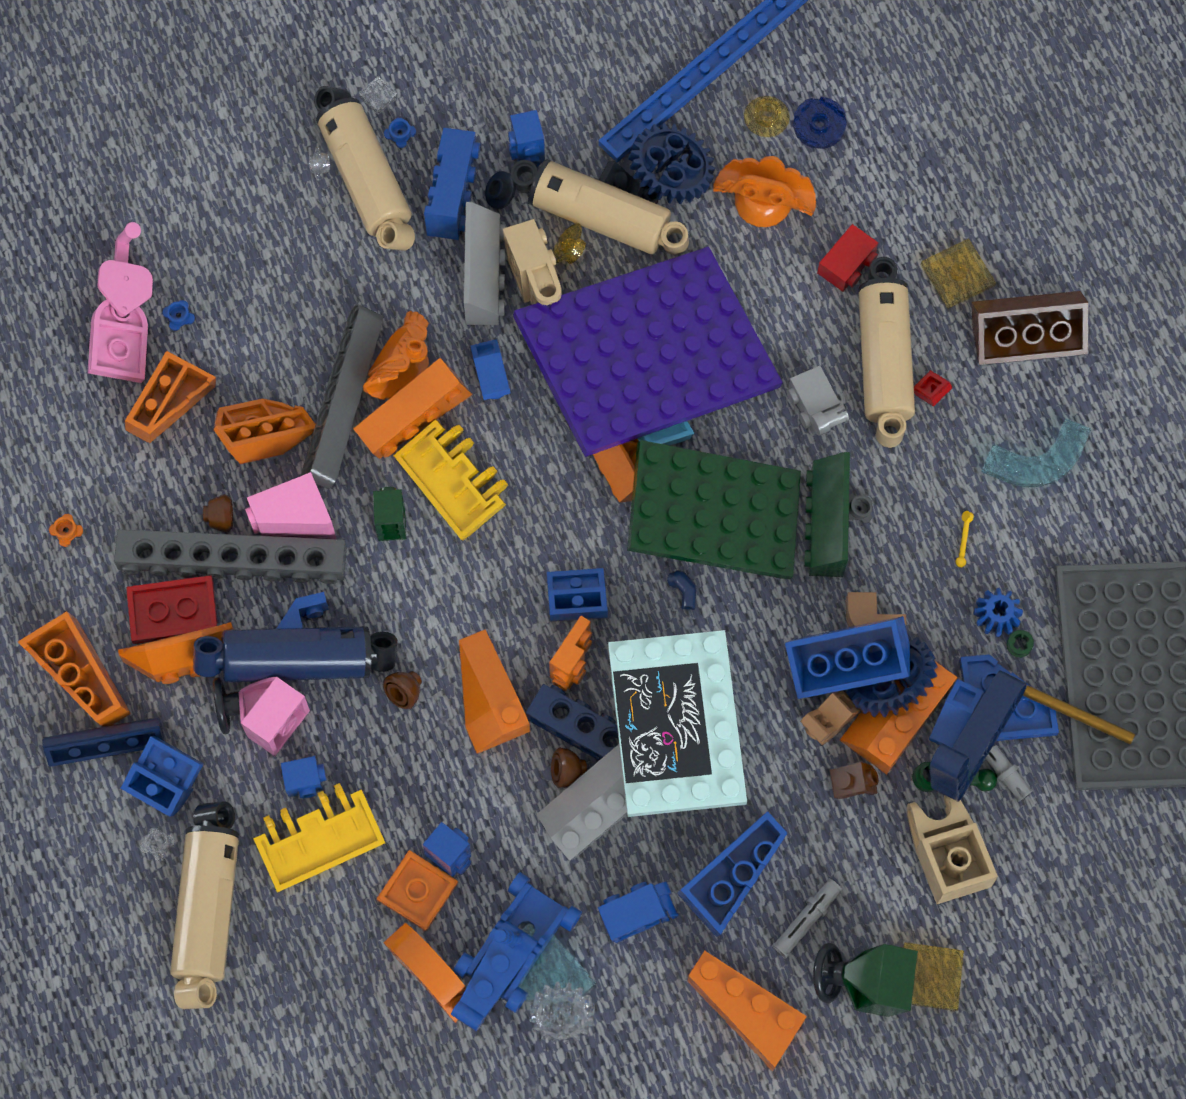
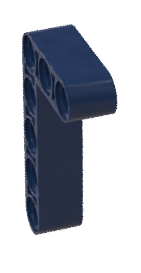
M1001 670L996 674L953 747L951 748L942 743L934 753L930 763L932 789L957 802L962 799L1020 702L1027 683Z

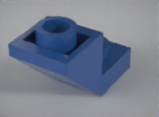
M497 339L471 345L483 399H499L504 395L511 394Z
M320 592L296 598L276 629L304 628L302 616H307V618L322 616L324 614L323 611L329 610L325 593Z
M957 679L944 703L929 740L938 745L943 743L952 748L976 709L984 691Z

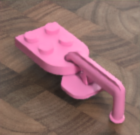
M130 222L116 238L114 260L105 261L98 271V289L107 300L103 301L92 315L88 373L142 383L145 380L148 322L143 310L139 306L151 298L153 278L145 267L128 263L129 242L139 237L141 233L140 226L135 222Z

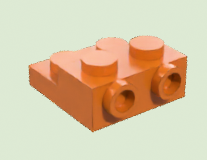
M583 616L579 617L549 662L550 678L553 679L552 684L565 692L571 688L573 683L578 685L586 674L584 669L586 666L585 654L592 644L590 640L592 632L591 621Z

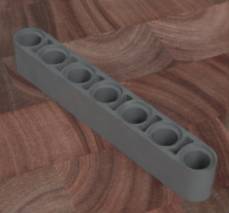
M356 304L348 315L301 473L303 476L311 472L315 483L326 489L331 488L337 479L363 391V385L366 381L383 323V316L359 304Z

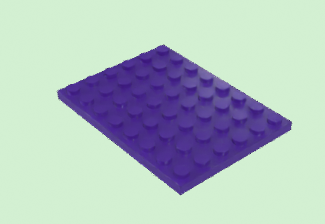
M709 246L563 294L558 302L549 305L536 303L515 310L513 314L514 320L585 457L780 388L783 383Z

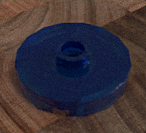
M820 97V99L810 98L801 103L794 113L793 129L796 137L803 144L811 148L825 149L834 146L842 139L847 125L844 109L832 99L827 97ZM822 122L824 126L817 127L815 123Z

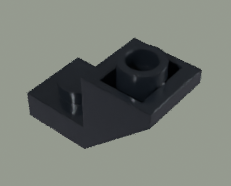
M616 161L607 162L599 181L655 204L658 203L657 192L649 195L648 186L640 187L642 179H634Z

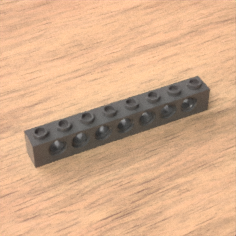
M117 529L114 563L118 570L128 575H136L139 571H150V574L155 576H166L167 572H175L182 577H195V573L206 574V576L212 575L213 579H221L224 575H235V578L240 580H251L252 576H261L267 581H280L282 577L292 578V581L298 583L309 582V579H320V582L325 584H336L337 580L345 579L347 546L345 540ZM149 549L153 551L148 558L139 557L144 550ZM171 552H181V555L177 559H168V555ZM202 552L209 553V557L206 560H196L198 554ZM234 553L238 555L237 559L233 562L224 561L225 557L229 554ZM257 555L266 556L265 561L260 564L252 562ZM286 556L295 558L294 562L290 565L281 564V560ZM319 557L323 559L319 566L309 565L313 558Z

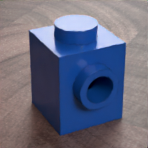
M315 756L281 763L285 790L288 797L299 795L300 798L306 799L316 796L317 791L323 790L322 782L327 781L324 764L318 765Z

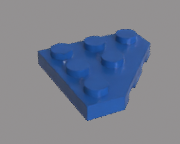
M989 654L966 656L959 659L962 681L984 691L983 695L1000 670L1023 681L1013 672L1010 673L999 665L998 661ZM1022 696L996 741L1057 736L1059 729L1056 711Z

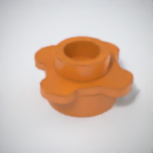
M64 514L49 527V533L59 539L61 546L67 547L75 537L83 534V528L74 522L72 515ZM68 528L69 531L65 533L64 529Z

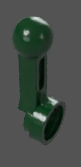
M931 762L921 763L914 769L912 774L914 785L923 792L934 791L931 788V783L926 781L923 776L924 769L930 770ZM981 769L977 772L970 786H976L984 792L991 791L997 785V776L990 769Z

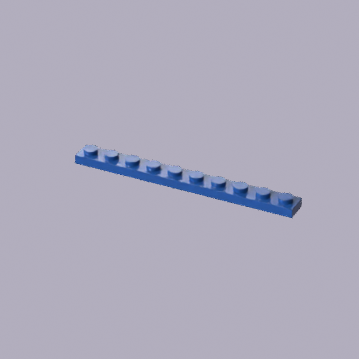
M764 0L599 139L598 145L614 161L619 162L630 152V148L638 134H642L645 128L650 130L654 124L659 128L808 0Z

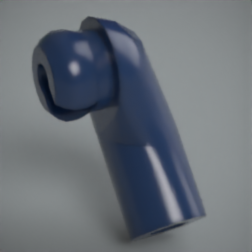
M676 570L671 572L667 577V582L669 586L677 587L682 592V609L695 610V583L684 571Z

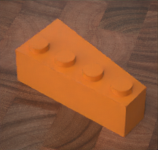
M439 358L353 429L372 454L379 459L382 457L386 458L392 455L399 445L413 438L435 419L437 420L469 398L472 393L457 374Z
M66 611L18 641L53 679L101 726L113 725L131 714L79 621Z
M706 951L703 952L688 976L687 981L718 1012L725 1022L773 1072L807 1016Z

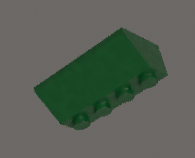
M842 452L814 460L812 469L806 471V487H811V497L806 496L805 513H810V523H805L804 539L810 540V548L804 551V567H809V576L843 577L848 562L850 452Z

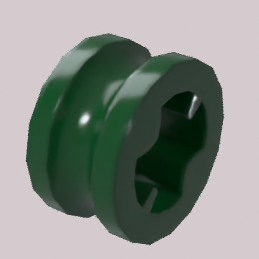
M1025 630L1014 631L1007 640L1008 652L1017 658L1027 656L1034 646L1032 635ZM1020 637V641L1022 638L1026 640L1025 650H1021V647L1018 649L1014 647L1015 638Z

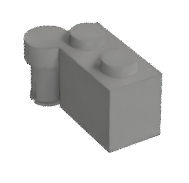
M821 366L790 378L789 389L786 391L792 405L797 404L801 411L799 418L805 429L809 428L813 435H823L829 432L830 428L849 421L847 411L843 412L845 407L842 404L840 405Z

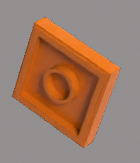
M409 850L377 897V901L422 930L427 931L459 882Z

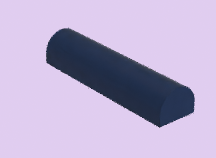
M159 717L43 737L42 747L48 765L52 767L144 750L150 736H156L163 741L164 737L161 720Z

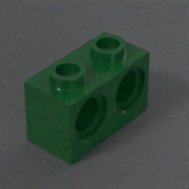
M383 487L379 491H373L374 524L378 541L407 539L402 489Z

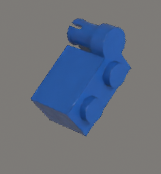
M647 882L639 883L630 888L631 893L620 897V894L612 895L603 900L604 905L598 907L610 939L615 943L658 925L660 921L661 923L670 921L667 911L672 919L679 916L670 898L672 892L667 882L656 885L652 883L647 885Z

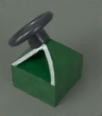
M826 943L819 949L814 962L813 982L816 994L822 1002L831 1003L838 997L842 986H845L853 1008L856 1011L886 1017L911 1011L918 951L882 944L862 951L849 962H843L839 948L833 943ZM828 985H833L831 991L827 994L826 989Z

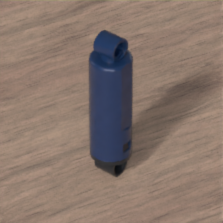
M367 626L224 630L221 640L216 637L205 636L198 638L194 642L193 670L202 677H213L222 671L225 682H253L271 677H278L282 681L369 678L371 669L386 672L395 667L398 640L392 633L383 631L373 633L370 636Z

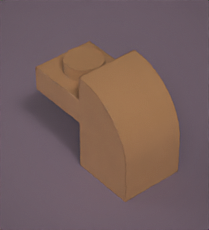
M876 592L847 593L845 607L848 627L901 616L904 617L906 625V614H877Z
M843 690L836 691L818 709L807 713L800 722L805 727L806 733L823 746L850 723L861 709L855 707Z

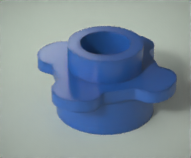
M402 118L394 119L390 123L389 129L384 131V137L394 141L399 148L405 147L410 137L416 135L415 127L410 126Z
M184 300L173 302L163 310V316L168 318L170 322L169 328L173 331H178L181 326L185 324L190 325L195 321L194 314L189 312V305Z

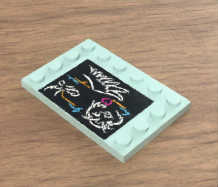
M725 630L608 642L627 816L633 817L747 805Z

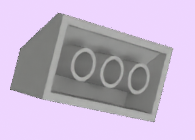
M466 202L465 321L466 325H499V316H504L505 312L504 299H499V291H505V274H500V266H505V249H500V241H504L503 229L506 228V224L500 223L499 213L473 202Z
M619 744L537 813L550 838L569 861L577 858L627 815Z

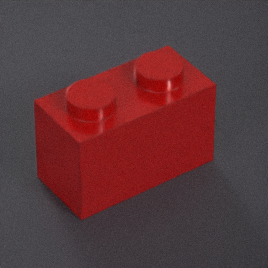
M852 224L819 262L817 274L842 292L848 286L854 287L862 276L861 270L865 266L870 268L872 262L877 259L878 254L876 251L879 242Z

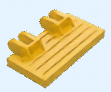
M435 419L393 456L463 541L506 505L499 494L506 489L508 483L502 479L482 494L479 489L497 474V470L494 466L489 467L471 482L470 479L479 473V470L465 453L473 446L474 442L471 438H466L448 452L445 447L456 440L464 430L460 425H456L437 440L436 438L445 429Z
M341 784L334 785L336 796L340 799L345 810L335 816L329 805L330 801L323 791L318 792L317 795L328 819H323L319 809L296 819L301 829L298 833L287 808L281 809L280 815L291 836L280 840L273 819L269 815L263 817L274 844L270 845L265 833L253 839L277 893L385 844L362 789L350 794L355 807L351 808Z

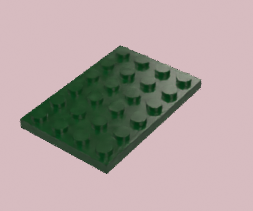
M640 440L637 443L627 551L780 579H791L794 572L801 471Z

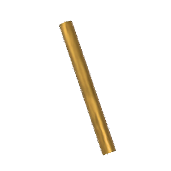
M1027 685L1023 696L1128 744H1131L1133 741L1134 733Z

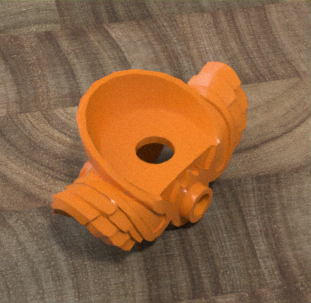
M775 156L764 157L760 162L753 158L733 159L719 172L713 185V192H734L735 206L739 216L747 223L756 227L777 225L787 217L792 208L810 216L813 215L816 208V194L811 180L801 175L794 168H785L783 162Z
M412 311L406 313L403 326L391 335L367 374L369 378L363 385L364 392L381 400L390 399L428 368V349L424 340L427 337L426 328L429 323L423 315Z

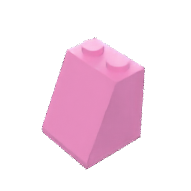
M311 472L247 497L250 507L246 508L245 511L254 534L260 532L261 536L336 539L332 521Z

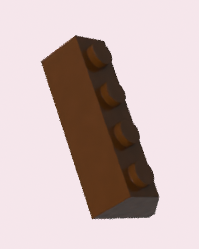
M1081 291L973 301L972 328L978 364L984 365L1088 354V301Z

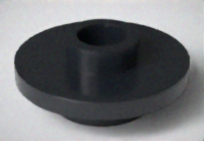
M499 171L489 179L485 189V198L488 205L492 208L503 209L514 198L516 185L512 180L511 174Z

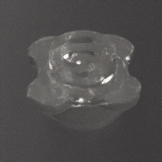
M316 147L315 154L309 157L311 172L315 171L316 179H320V174H328L330 170L329 155L327 152H321L319 147Z
M153 827L149 830L144 842L140 844V850L144 854L149 853L153 855L156 861H163L167 857L168 849L174 846L175 838L172 835H165L158 827ZM160 842V846L156 847L155 843Z

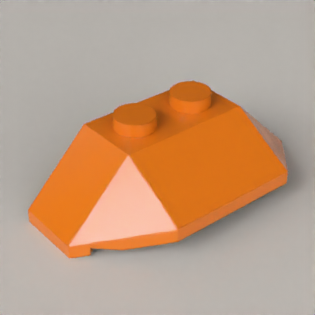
M258 399L220 407L216 414L214 431L238 463L244 464L285 454L313 434L316 424L304 407L296 405L292 407L282 402Z
M229 622L199 631L119 649L118 653L123 663L156 682L162 681L163 684H171L177 682L179 677L189 674L191 677H200L193 670L194 642L198 638L212 636L221 640L224 630H234L232 623Z

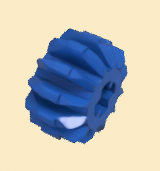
M999 587L996 588L994 594L987 590L984 593V598L977 599L976 604L978 608L974 609L973 615L980 617L976 622L977 626L987 625L984 631L985 634H989L991 629H995L996 637L1001 636L1002 630L1007 635H1010L1013 631L1012 627H1019L1021 621L1018 617L1022 616L1023 610L1017 608L1020 604V599H1010L1011 591H1008L1006 595H1002ZM997 608V611L1001 609L1004 612L1003 615L1000 616V613L995 615L993 613L994 609Z

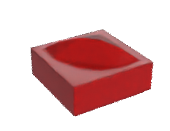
M930 370L914 386V394L934 407L952 389L951 382Z

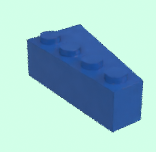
M443 128L437 153V162L440 165H435L433 187L430 186L428 193L429 202L424 210L427 236L459 240L460 232H465L466 215H464L466 202H471L472 191H468L469 183L475 182L476 167L472 165L474 158L478 159L480 154V143L476 142V132Z
M767 811L677 892L680 898L716 937L721 935L741 905V902L784 840L787 832Z

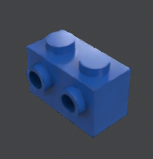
M537 110L510 115L511 131L508 132L510 142L508 146L511 159H517V162L529 160L538 167L545 161V144Z
M441 822L423 843L425 856L451 877H454L457 873L462 875L472 862L469 859L471 857L470 844L467 842L469 838L458 828L455 827L454 830H451Z

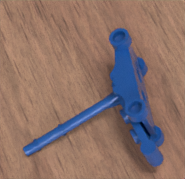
M521 872L514 878L507 891L516 898L502 914L476 957L474 958L465 952L453 969V972L462 979L467 975L471 980L451 1015L475 1031L480 1028L499 998L507 1002L505 1007L517 1013L528 996V993L519 986L558 928L561 926L570 932L582 915V911L576 907H563L533 888L529 883L530 878ZM522 923L532 924L535 929L534 935L530 936L519 929V925Z

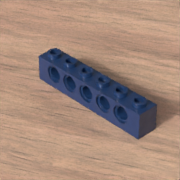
M543 684L525 712L528 721L598 761L615 748L607 747L603 743V740L609 736H613L619 741L616 721L612 717L601 713V715L596 714L590 710L591 707L586 702L580 699L573 701L565 696L566 692L555 685L549 687ZM564 708L569 712V715L564 719H558L553 715V712L556 709ZM588 722L594 726V729L589 733H583L578 729V726L581 723Z

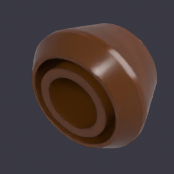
M223 494L210 499L208 506H203L204 523L209 522V527L224 533L229 532L233 528L232 498Z

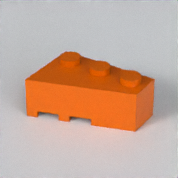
M166 351L125 420V430L151 443L216 387V377Z

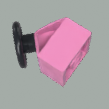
M216 677L213 680L214 703L221 732L228 734L230 732V716L240 715L241 725L247 737L274 756L277 755L310 711L305 696L278 677L257 681L242 688L240 692H230L229 694H226L224 683L220 677Z

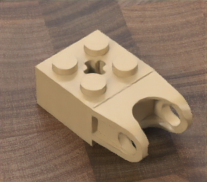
M534 219L504 228L503 235L507 260L524 303L530 301L532 305L536 303L549 305L558 302L561 299L562 291L554 267L556 260L552 249L547 250L545 246L547 238L543 228L538 229Z
M945 795L946 818L942 820H933L927 817L916 802L907 805V818L915 851L936 904L991 888L998 878L977 824L972 821L961 800L957 802Z

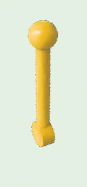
M965 511L962 514V520L964 521L959 557L955 561L956 565L961 568L967 563L964 557L969 523L974 518L973 513L970 511Z

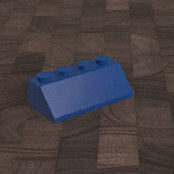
M903 616L796 638L785 642L797 699L910 676V643Z

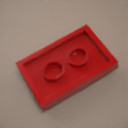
M212 575L126 587L130 633L133 644L158 641L218 626Z

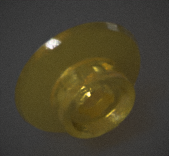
M762 96L752 100L744 112V121L748 129L761 137L779 135L787 128L790 120L789 110L781 100L771 96ZM763 111L772 113V116L762 115Z
M580 223L571 225L559 237L552 250L556 264L562 260L572 264L583 253L586 242L580 238L582 234Z

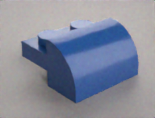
M603 568L547 572L550 622L578 620L580 616L586 619L608 618Z
M150 736L138 762L133 763L120 789L171 817L183 807L194 789L192 786L204 763L158 737Z

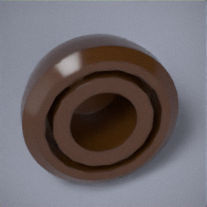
M395 672L384 678V692L394 705L402 709H411L416 704L420 694L419 686L422 684V680L416 672Z
M559 747L553 753L551 776L557 788L570 786L587 772L586 761L580 759L573 751Z

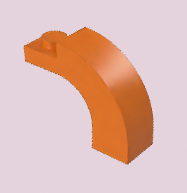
M404 923L383 943L456 1023L458 1019L453 1017L451 1013L466 989L464 983L414 929L407 923Z

